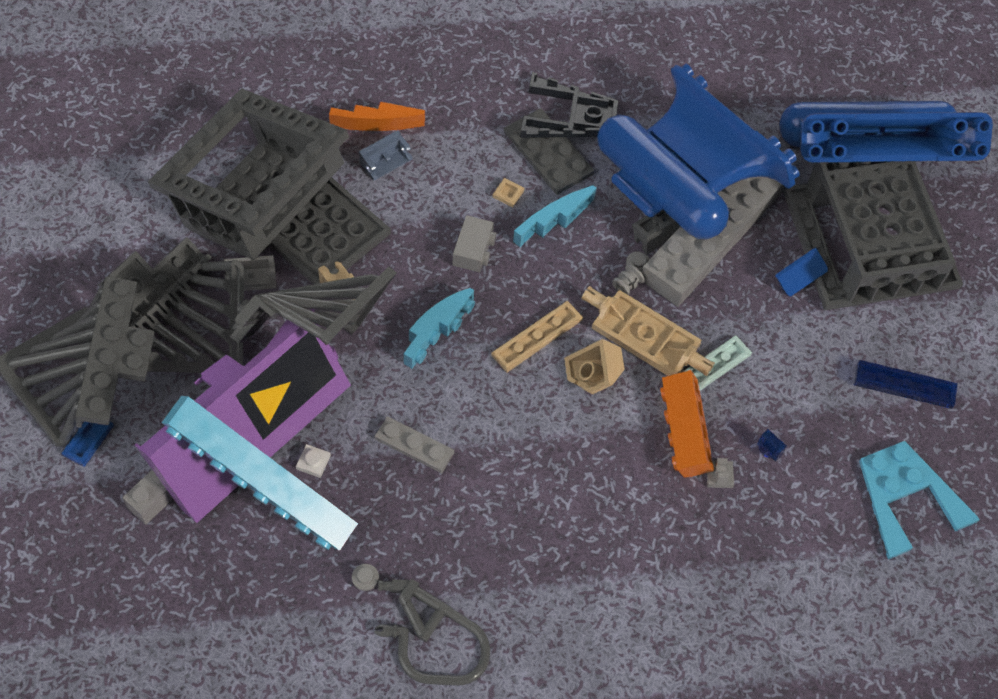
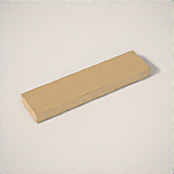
M566 301L491 353V356L507 373L581 322L583 317Z

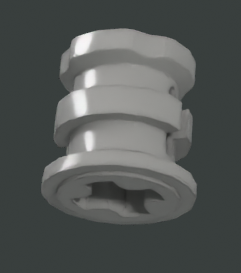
M627 264L625 267L626 271H622L618 275L619 278H615L612 282L615 289L621 290L627 295L630 294V290H634L638 286L637 283L642 284L645 281L643 274L631 264Z

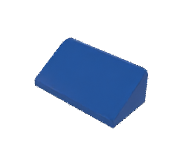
M813 248L775 276L785 293L791 297L828 271V267L818 250Z

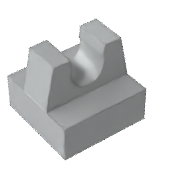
M717 458L713 461L714 471L707 473V487L733 488V461H728V458Z

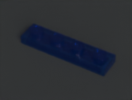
M859 360L857 363L854 386L950 409L955 406L958 383Z

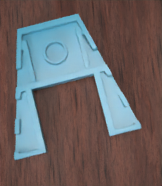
M905 441L859 460L888 560L913 548L888 503L929 487L955 531L977 523L980 520Z

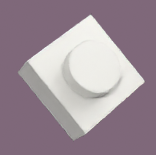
M306 444L296 469L321 478L331 456L330 452Z

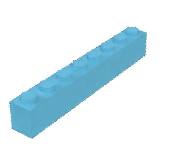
M181 396L162 421V424L168 427L166 433L178 441L183 438L190 443L189 450L200 457L203 455L209 457L212 460L210 463L212 467L221 473H224L225 470L234 476L231 479L234 483L243 489L247 486L255 491L253 496L265 505L270 502L276 507L274 510L276 514L286 520L290 517L296 521L295 527L306 535L309 533L317 537L315 542L326 550H329L330 547L340 550L357 526V522L189 396Z

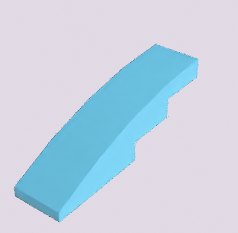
M592 185L575 191L539 210L514 230L513 242L521 247L534 233L543 238L557 223L566 228L595 200L597 188Z

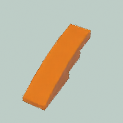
M380 102L378 109L355 105L354 112L331 107L329 122L348 130H404L424 126L425 110Z

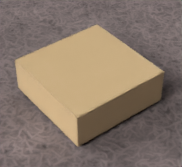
M504 178L493 193V198L513 208L523 194L524 187Z

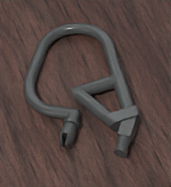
M392 579V581L384 582L379 580L378 591L386 590L401 594L398 600L420 640L426 643L442 618L446 616L471 631L480 643V660L475 669L470 673L461 676L424 674L417 671L409 661V630L406 627H397V624H394V626L385 624L376 626L375 630H383L374 632L380 637L389 636L396 638V636H399L398 659L402 669L409 677L424 684L461 686L474 682L485 672L490 659V644L487 635L479 625L420 588V583L413 579ZM413 596L435 609L425 626L411 602Z

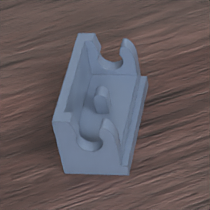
M397 130L360 150V164L375 181L412 160V156L408 152L411 148Z

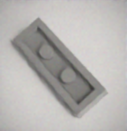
M388 416L374 436L375 440L440 473H443L454 454V449Z

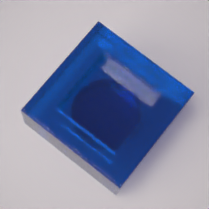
M769 429L761 435L757 443L760 452L765 457H771L775 461L783 455L787 447Z

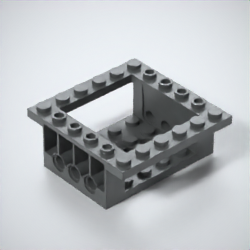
M241 88L157 171L148 183L152 189L169 197L184 227L251 260H255L344 164L339 147L349 138V135L344 128ZM244 117H247L258 145L216 188L186 176Z
M915 161L815 162L806 184L794 185L790 189L784 188L783 194L804 254L816 248L828 267V271L814 280L824 311L956 290L962 287L963 282L955 265V259ZM832 205L852 260L842 282L839 281L813 207ZM878 208H884L888 210L890 214H882ZM886 228H892L898 234L892 235L887 232Z

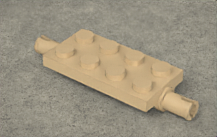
M591 286L585 290L582 300L599 309L600 314L592 324V329L667 376L680 373L684 366L687 365L700 371L705 376L712 370L715 362L696 352L702 341L698 337L621 290L613 297H606Z

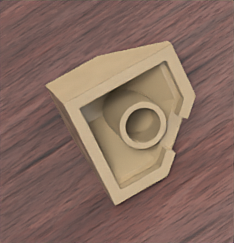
M604 339L564 358L567 380L591 394L612 386L624 371L621 347Z

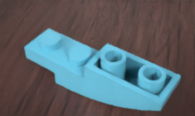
M468 288L443 299L426 311L409 330V341L412 343L404 352V364L412 369L416 363L421 364L427 355L426 349L430 344L434 346L441 334L448 337L451 331L456 332L462 323L461 317L464 313L469 314L475 305L473 289Z

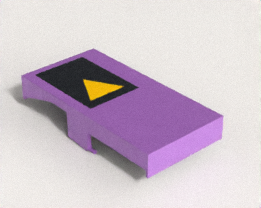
M286 320L267 347L245 366L230 356L225 355L202 372V376L194 384L197 386L204 381L211 387L194 401L267 456L271 457L350 387L351 384L338 362V354L333 346L326 345L319 338ZM164 426L142 446L136 443L135 447L180 509L197 523L237 488L238 485L231 480L234 477L226 470L224 473H221L210 465L212 460L206 455L200 457L188 449L190 443L183 438L180 441L174 439L166 433L168 427Z

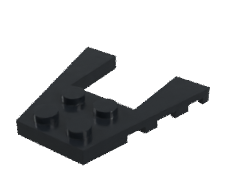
M532 72L529 93L573 100L570 120L568 123L524 115L520 137H597L602 124L608 118L617 115L618 100L592 91L590 95L579 91L577 86L571 85L569 88L558 84L556 79L549 77L548 80L537 77L538 73Z

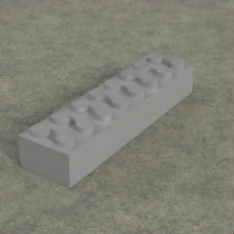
M753 177L736 182L717 193L723 198L729 208V218L725 229L716 237L700 240L690 236L680 227L643 266L644 283L679 307L783 193L785 187L773 179Z

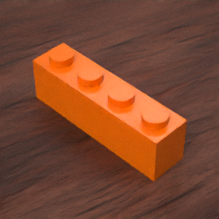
M691 370L662 377L663 387L660 388L663 401L667 405V410H664V416L671 429V432L668 433V440L675 452V456H672L675 471H679L683 477H693L713 472L714 466L698 379Z

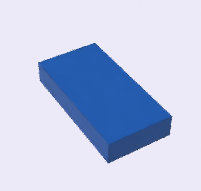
M84 422L61 454L85 467L114 427V424L112 422H109V425Z

